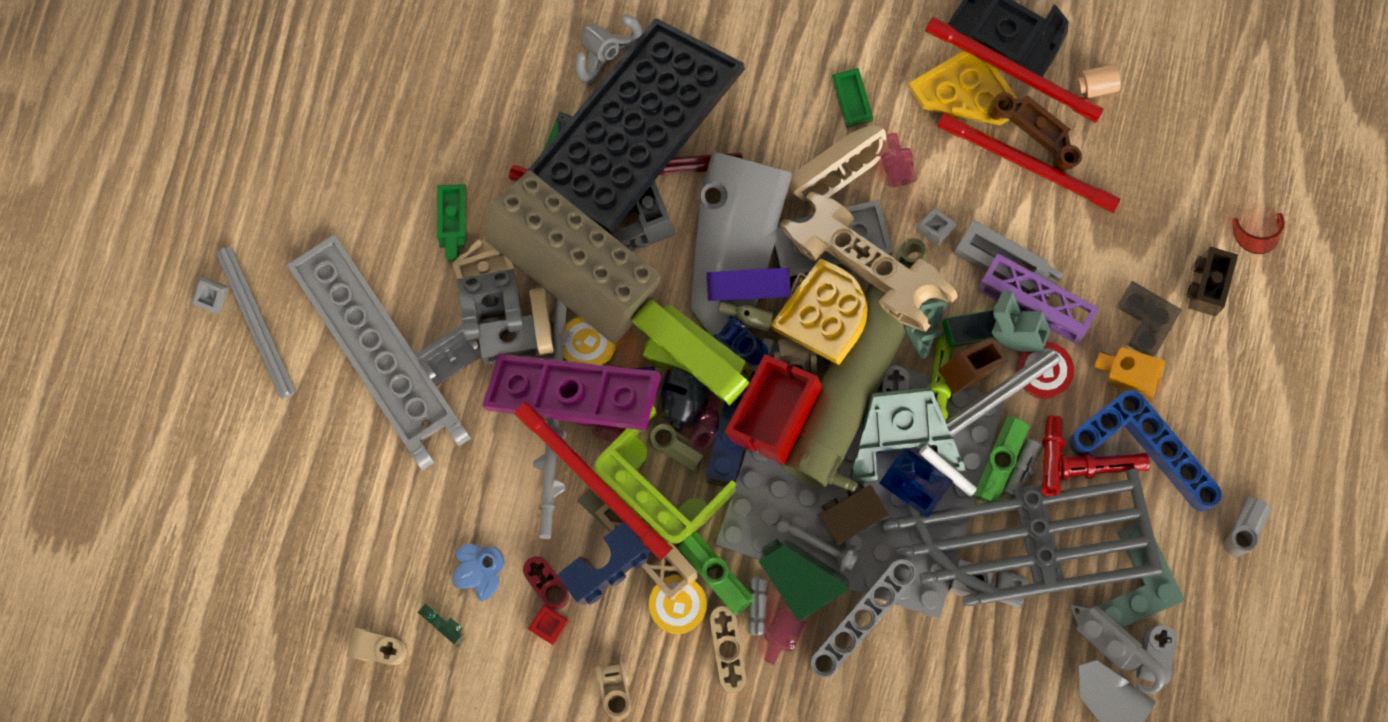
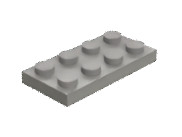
M879 200L845 207L854 218V221L848 228L892 256L893 249ZM814 215L794 219L791 221L796 223H804L810 220ZM778 223L774 248L779 267L790 269V279L797 278L799 272L808 275L820 258L840 268L845 267V265L825 251L816 261L810 260L800 253L798 248L782 232L779 226L780 223Z

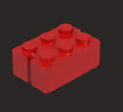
M765 354L725 433L733 443L755 453L758 450L760 455L784 465L823 389L821 382L816 375L794 366L791 370L787 363Z

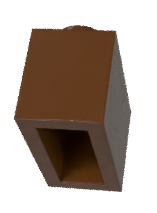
M993 337L958 353L938 371L955 394L987 378L1009 360Z

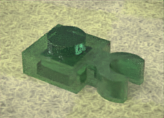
M424 604L417 612L455 646L459 647L466 639L460 634L464 628L451 617L445 621L427 604Z

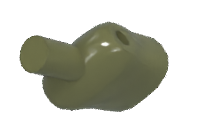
M720 301L718 306V312L736 316L745 326L763 331H768L773 316L772 311L748 304L736 305Z

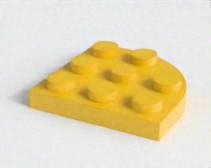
M820 258L770 326L775 332L840 365L859 339L866 324L868 311L866 297L860 285L850 273Z

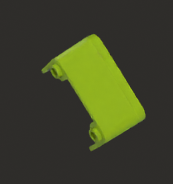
M654 406L652 407L647 427L657 418ZM627 428L598 457L595 464L596 472L667 542L680 543L702 527L736 492V483L732 480L709 504L700 498H691L678 509L637 470L647 458V448L638 438L644 430Z

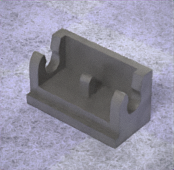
M463 324L415 354L436 386L482 357L481 349L475 339L466 340Z

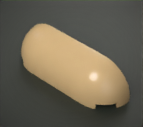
M867 126L848 134L797 170L791 178L789 189L796 197L804 201H808L805 197L810 192L829 198L880 160L881 156L879 154L882 150L883 142L886 140L884 128L880 126Z

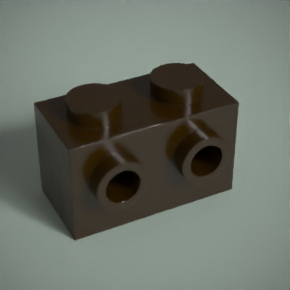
M1210 246L1202 256L1198 255L1193 268V272L1197 273L1195 282L1190 283L1186 298L1190 299L1188 309L1217 316L1225 308L1238 254Z
M859 483L856 491H846L848 494L847 498L838 502L837 498H834L821 506L823 512L817 515L835 545L843 543L889 516L871 484L864 487L862 483Z

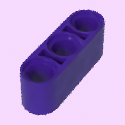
M789 268L706 272L708 301L791 297Z

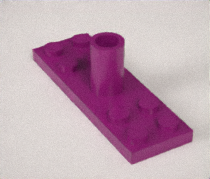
M498 354L482 406L486 411L514 414L527 401L543 418L578 422L582 426L597 424L646 431L661 376L657 371Z

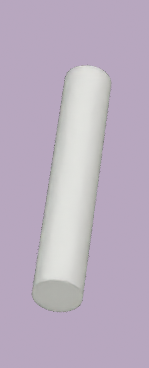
M928 445L921 448L919 454L968 496H972L976 492L977 487Z

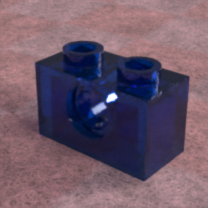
M904 448L891 464L879 484L928 518L953 480L907 448Z

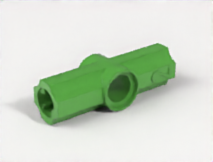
M1006 416L994 447L988 456L973 497L984 503L999 501L1030 428V425L1025 423V421ZM995 455H1005L1009 462L1008 467L1001 468L997 466L994 461Z
M698 532L683 540L678 550L704 579L705 584L717 594L734 615L745 610L754 600V597L730 571L726 562L717 556ZM713 568H720L724 571L722 577L715 580L708 577V572Z

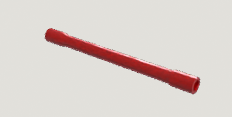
M932 16L925 29V32L946 43L953 44L1066 105L1077 114L1094 123L1098 121L1104 108L1084 97L1071 93L958 32L954 27Z
M945 112L937 125V128L984 148L1088 199L1091 203L1111 213L1115 212L1121 198L1101 188L1093 187L1009 146Z
M527 401L514 412V415L531 432L537 434L641 538L643 544L660 561L673 549L656 530L652 529L545 422V419Z

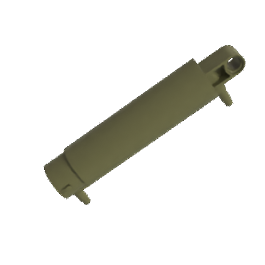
M910 238L904 241L895 257V260L908 269L918 259L929 262L926 246L923 241L917 238ZM912 252L921 253L918 258H908ZM871 283L865 292L868 311L864 329L840 365L832 361L830 362L821 380L823 389L785 464L781 465V468L791 476L816 488L826 489L829 483L846 490L856 491L858 484L850 478L838 474L867 413L871 394L877 393L907 332L905 329L906 325L890 316L879 304V300L886 293ZM933 298V299H936V300H938V301H944V300L939 299V298Z

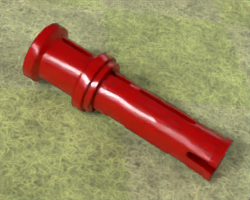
M1084 453L1083 456L1079 457L1061 455L1060 479L1065 481L1068 477L1084 476L1085 479H1091L1095 474L1122 473L1130 469L1149 471V456L1147 453L1094 457L1090 453Z

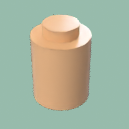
M1114 64L1081 71L1079 78H1076L1077 91L1079 94H1083L1086 99L1118 92L1121 87L1119 72Z

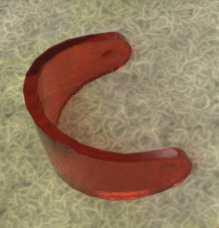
M1277 213L1278 232L1268 237H1258L1247 233L1241 227L1238 218L1232 219V228L1236 241L1244 250L1253 254H1265L1277 246L1285 222L1283 214Z

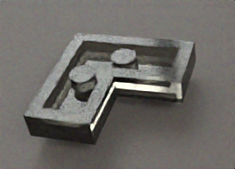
M1134 281L1130 282L1116 306L1118 309L1141 321L1127 345L1140 353L1153 357L1157 354L1182 311L1181 308Z

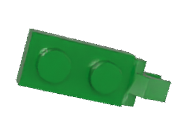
M466 184L437 185V239L439 247L445 248V258L448 263H453L459 257V247H465V240H467Z

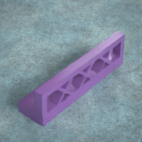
M998 253L977 291L996 301L999 300L1001 292L1013 291L1021 311H1043L1050 330L1077 345L1084 337L1099 310L1098 307ZM998 263L1010 270L1012 278L1001 280L992 275ZM1024 280L1034 282L1037 292L1031 294L1023 292L1019 282ZM1054 293L1060 296L1063 306L1053 308L1047 305L1044 295ZM1080 307L1089 312L1084 324L1073 319L1070 309Z

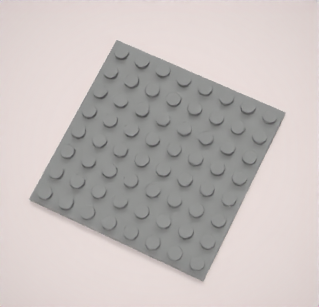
M816 353L817 377L821 382L831 361ZM903 367L909 375V389L926 388L930 384V375ZM893 373L891 378H887L893 383L892 391H897L898 384L903 379L898 378V373ZM881 383V385H880V387H879L877 393H880V392H881L882 383ZM968 387L955 394L951 390V396L947 399L946 404L947 420L986 393ZM1005 400L952 436L965 466V471L958 472L975 487H977L985 468ZM865 417L838 474L850 478ZM915 447L877 451L878 480L856 483H862L864 487L871 484L889 516L843 543L835 545L817 514L823 512L821 506L828 501L837 498L838 502L847 498V490L829 483L826 489L806 484L781 468L782 464L760 455L758 450L755 453L747 449L736 481V492L730 499L715 546L759 560L764 546L777 538L780 542L788 539L846 576L850 582L849 590L864 595L890 564L900 559L908 560L914 565L916 576L894 604L939 619L951 580L921 583L919 574L927 571L934 572L943 568L929 554L910 555V557L904 558L897 557L896 548L922 542L914 527L883 530L881 522L890 518L897 519V517L909 516L907 507L917 504L921 513L974 505L976 498L973 495L968 496L944 474L939 473L937 468L921 456ZM970 517L926 524L933 541L964 536ZM782 519H789L793 526H799L803 531L840 551L856 546L855 553L859 557L852 570L846 568L842 573L839 571L837 557L799 538L796 539L790 536L788 532H779L777 525ZM961 548L942 552L956 565ZM899 564L894 568L893 574L896 580L903 582L908 579L910 572L907 566ZM878 587L874 592V598L888 602L890 591L885 587Z

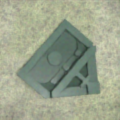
M931 298L921 304L919 309L928 318V323L931 325L925 332L908 325L905 327L915 350L924 360L930 354L929 349L932 348L934 339L945 335V332L937 327L940 324L948 302Z

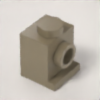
M789 338L778 340L779 351L774 352L775 359L787 363L791 370L794 366L817 376V356L815 352Z

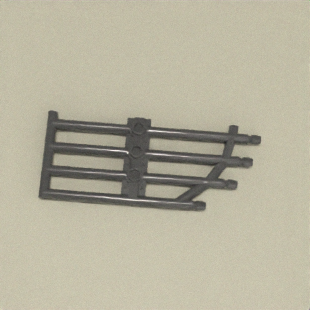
M1137 469L1126 471L1128 480L1061 490L1060 494H1055L1054 496L1042 494V485H1031L1013 489V499L921 513L917 504L907 507L909 516L897 517V519L890 518L881 522L883 530L914 527L922 542L896 548L897 557L904 558L910 557V555L929 554L943 568L934 572L927 571L919 574L921 583L955 579L980 592L977 595L968 594L963 596V606H975L976 604L981 605L1163 574ZM1131 491L1135 508L1050 521L1048 504ZM1011 510L1018 511L1021 524L1020 527L933 541L926 524ZM1138 519L1142 536L1057 550L1054 533ZM1024 538L1027 555L956 566L942 551ZM1145 547L1149 565L1064 579L1060 561ZM1030 566L1034 584L997 589L978 579L975 575Z

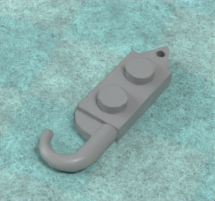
M1078 604L1070 606L1078 625L1076 630L1116 666L1126 671H1132L1143 664L1154 674V684L1149 687L1138 684L1137 688L1140 691L1154 694L1162 689L1166 678L1164 669L1155 658L1141 647L1142 644L1098 606L1088 607Z

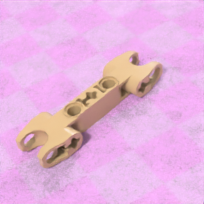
M810 192L805 198L808 200V205L815 212L814 216L804 223H796L789 219H784L779 224L782 232L798 248L800 253L810 260L816 261L825 251L876 288L886 293L879 300V304L890 316L902 324L925 332L931 325L928 323V318L919 309L921 304L931 298H939L953 303L958 297L956 290L943 278L937 269L923 259H918L908 269L892 256L848 228L854 221L852 214L844 206L831 198Z

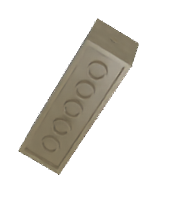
M532 171L526 172L491 204L485 241L611 343L615 344L634 325L631 321L633 316L650 298L653 300L662 275Z

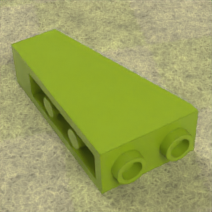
M666 304L664 310L749 381L753 371L746 361L673 306ZM651 338L646 340L643 356L651 365L665 370L675 368L691 374Z

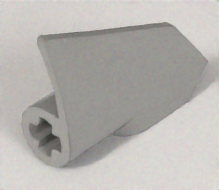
M1098 660L1078 665L1079 697L1099 722H1144L1155 705L1153 699L1129 684L1127 679Z

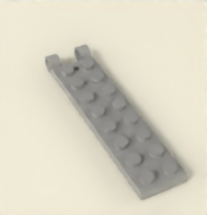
M335 234L287 264L422 471L434 464L433 459L421 443L423 440L443 427L447 428L458 446L471 439ZM425 421H430L428 428L423 427Z

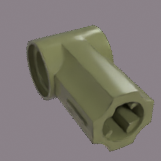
M667 424L655 426L650 434V443L655 451L665 454L693 472L707 451L676 432ZM659 432H667L672 440L668 445L661 446L655 441V436Z

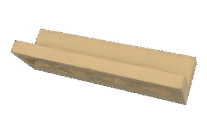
M605 504L595 514L612 531L621 523L611 522L605 516L611 509ZM669 543L673 549L662 559L661 566L648 565L646 562L641 567L668 598L672 600L696 580L698 576L696 570L672 543ZM665 560H667L672 566H665ZM654 570L661 571L660 577L655 573ZM664 572H678L684 580L670 590L664 583Z

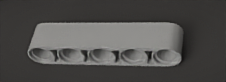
M900 559L890 564L816 650L810 662L811 668L816 675L829 677L834 674L909 587L916 576L915 567L911 562ZM899 564L907 566L910 572L908 579L903 582L896 580L893 574L894 568ZM878 587H885L890 591V599L885 604L877 603L874 598V592ZM861 609L867 610L871 615L870 623L864 627L858 626L854 619L856 612ZM840 632H847L852 638L851 645L846 649H840L835 644V637ZM820 655L831 657L833 663L828 671L822 672L816 668L815 661Z

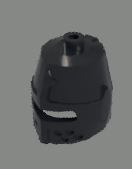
M675 368L669 369L660 395L661 418L670 422L671 427L676 430H682V426L688 428L694 426L705 406L709 388L692 374Z

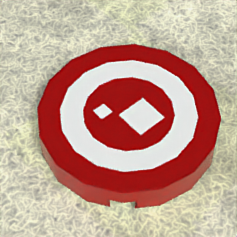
M1046 342L1043 352H1022L1017 361L1016 372L1050 349H1053L1060 357V362L1023 387L1035 398L1050 399L1058 397L1068 389L1073 380L1074 365L1072 358L1064 348L1055 343Z

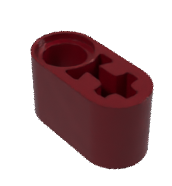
M538 556L529 558L523 566L525 578L549 608L558 610L565 607L569 601V591L544 558ZM537 565L539 568L544 566L542 573L548 582L543 584L537 575L531 577L534 573L532 570L534 566ZM558 587L562 589L563 596L558 602H550L547 595L552 588Z

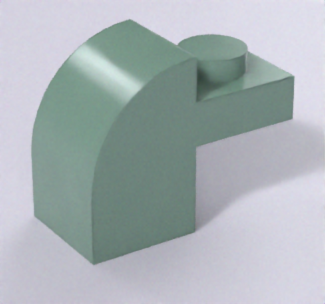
M1013 291L1001 292L998 303L994 305L993 315L996 320L992 331L994 337L1001 344L1013 350L1043 352L1050 334V328L1043 311H1021Z

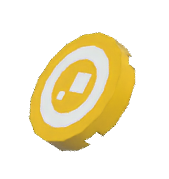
M581 317L570 320L565 325V330L572 332L573 337L564 345V361L605 365L612 358L615 344L611 343Z
M671 575L664 578V583L672 590L684 579L680 575ZM695 580L672 600L668 598L657 584L653 587L649 597V612L653 621L661 630L670 634H685L694 630L703 621L707 611V598L703 588Z

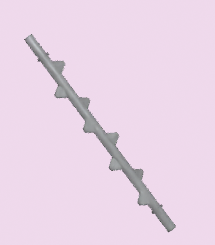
M554 296L556 300L555 309L549 314V320L554 324V353L545 359L563 361L564 345L573 337V333L565 330L567 306ZM544 418L547 424L562 439L566 437V432L558 429L559 420ZM547 444L545 446V454L533 461L535 468L544 471L542 502L539 505L541 510L539 537L542 539L551 538L552 517L555 510L553 505L554 497L566 489L565 484L555 480L557 454Z

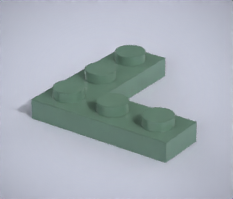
M1139 523L1117 533L1120 540L1142 536ZM1157 542L1156 546L1163 574L1139 578L1142 587L1098 605L1100 609L1122 628L1185 601ZM1145 547L1126 550L1133 567L1149 565Z

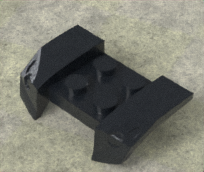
M963 0L948 22V25L1043 77L1066 38L1069 21L1055 4L1045 19L1013 0Z

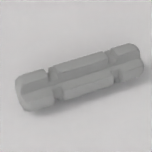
M753 577L749 580V590L752 591L751 595L754 597V600L749 605L748 618H751V622H748V633L753 636H762L766 632V623L763 622V619H766V595H764V591L767 589V581L762 577Z

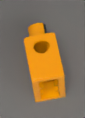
M1120 347L1116 357L1100 351L1095 363V368L1109 372L1108 383L1123 391H1138L1149 402L1153 400L1165 366V360L1124 347Z

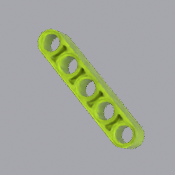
M651 298L631 319L642 332L729 406L750 384L737 370Z

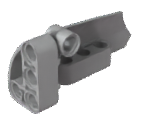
M712 152L700 192L690 308L712 337L732 352L737 353L744 350L750 327L743 325L736 316L718 312L719 303L724 301L736 305L748 304L756 307L759 298L708 301L706 272L768 268L778 230L776 229L793 173L734 156ZM707 189H718L721 194L718 203L710 204L706 201L705 192Z

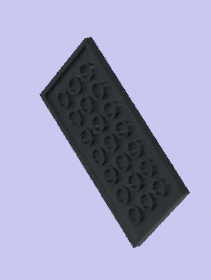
M655 18L526 172L532 171L600 227L612 234L745 70L744 63Z

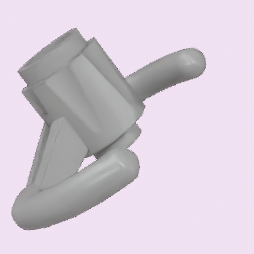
M628 14L622 17V22L632 30L631 36L611 34L604 27H600L597 24H590L583 30L581 41L582 45L589 51L588 66L586 71V56L583 52H578L575 56V70L578 78L584 84L592 85L597 82L601 68L606 61L615 58L617 53L622 50H629L642 35L641 25L636 18Z

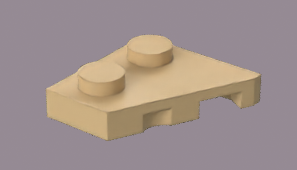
M485 238L481 241L478 239L470 246L467 253L460 255L453 262L457 279L514 269L512 261L485 241Z

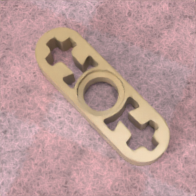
M544 287L529 289L539 354L554 353Z
M720 606L714 609L710 615L719 681L721 687L726 692L737 693L746 684V672L736 615L728 607ZM725 612L726 617H731L732 621L727 623L728 633L734 631L735 637L723 636L717 639L716 634H722L721 625L715 624L714 621L719 618V613ZM725 641L733 642L736 645L737 652L732 658H725L719 652L720 645ZM739 660L740 666L734 665V672L736 676L741 675L742 680L737 682V687L732 688L730 683H725L724 678L729 677L728 667L722 669L721 663L730 664Z

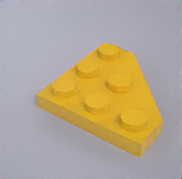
M966 51L958 53L908 84L909 90L924 110L938 113L945 112L952 116L998 126L1009 121V119L1000 118L994 120L989 117L987 110L992 100L1002 92L1009 93L1015 99H1018L997 68Z

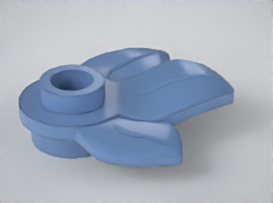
M466 544L460 547L455 554L462 564L454 572L453 585L461 589L474 587L479 600L485 601L499 587L498 574L504 567V556L495 547H485L482 549L475 544ZM488 556L493 560L491 567L485 564V559Z

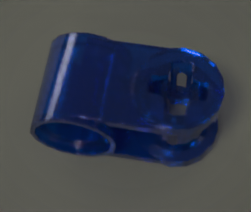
M728 315L727 323L718 334H714L712 337L749 364L759 365L764 355H768L767 345L751 333L750 329L733 316ZM753 345L752 350L748 352L749 347Z

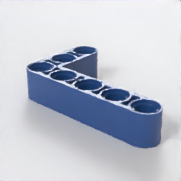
M1128 390L1122 393L1082 424L1070 437L1069 445L1071 450L1082 456L1084 453L1094 451L1125 426L1195 510L1200 512L1207 511L1221 501L1222 491L1219 485L1138 391ZM1123 400L1132 401L1135 405V411L1126 410L1123 406ZM1101 417L1111 419L1113 428H1105L1101 424ZM1142 422L1150 423L1154 428V434L1146 433L1142 428ZM1079 434L1087 435L1091 439V446L1082 445L1078 439ZM1165 444L1171 447L1173 456H1165L1161 451V445ZM1181 467L1190 470L1192 473L1191 480L1184 479L1181 476ZM1200 490H1205L1210 494V503L1201 500Z

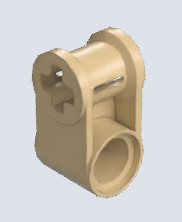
M354 627L346 657L397 666L405 661L408 650L403 641L379 635L380 633ZM393 647L397 649L396 655L386 654L387 648Z
M621 660L620 664L606 667L596 665L597 680L605 712L611 719H625L630 714L632 708L625 660ZM615 698H622L626 702L625 709L620 713H614L609 708L611 701Z

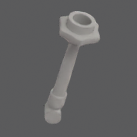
M782 519L777 525L779 532H788L790 536L796 539L799 538L837 557L839 571L842 573L846 568L852 570L859 557L855 553L856 546L840 551L803 531L799 526H793L789 519Z

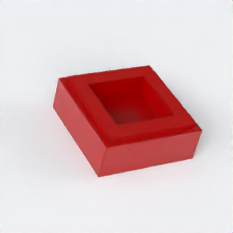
M544 604L528 630L553 646L569 620Z

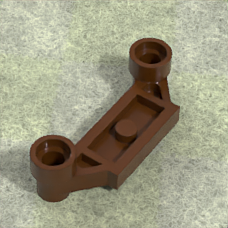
M1002 92L992 100L987 110L989 117L994 120L1000 118L1009 119L1052 153L1054 158L1053 166L1055 168L1065 171L1073 169L1081 162L1082 153L1080 149L1071 145L1068 133L1071 129L1027 95L1023 99H1015L1011 94Z

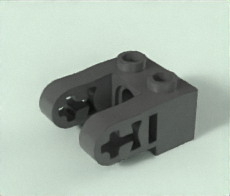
M655 181L629 212L636 211L640 221L616 230L611 234L631 251L676 235Z
M514 269L458 279L462 323L466 340L481 338L479 320L495 315L505 314L509 332L524 330L520 293Z

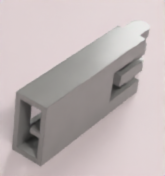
M975 220L972 221L954 253L985 272L988 271L998 253L1013 262L1018 260L1033 269L1031 272L1055 285L1058 284L1051 280L1049 276L1057 281H1060L1063 276L1061 272L1047 265V260ZM998 263L992 275L1001 280L1012 278L1010 270ZM1030 280L1019 282L1023 292L1027 294L1031 291L1037 292L1034 282ZM1052 294L1044 295L1045 299L1049 300Z

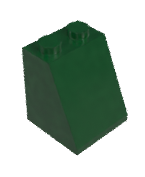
M777 538L764 546L761 551L762 555L759 563L798 622L849 590L850 582L846 576L788 539L780 542Z

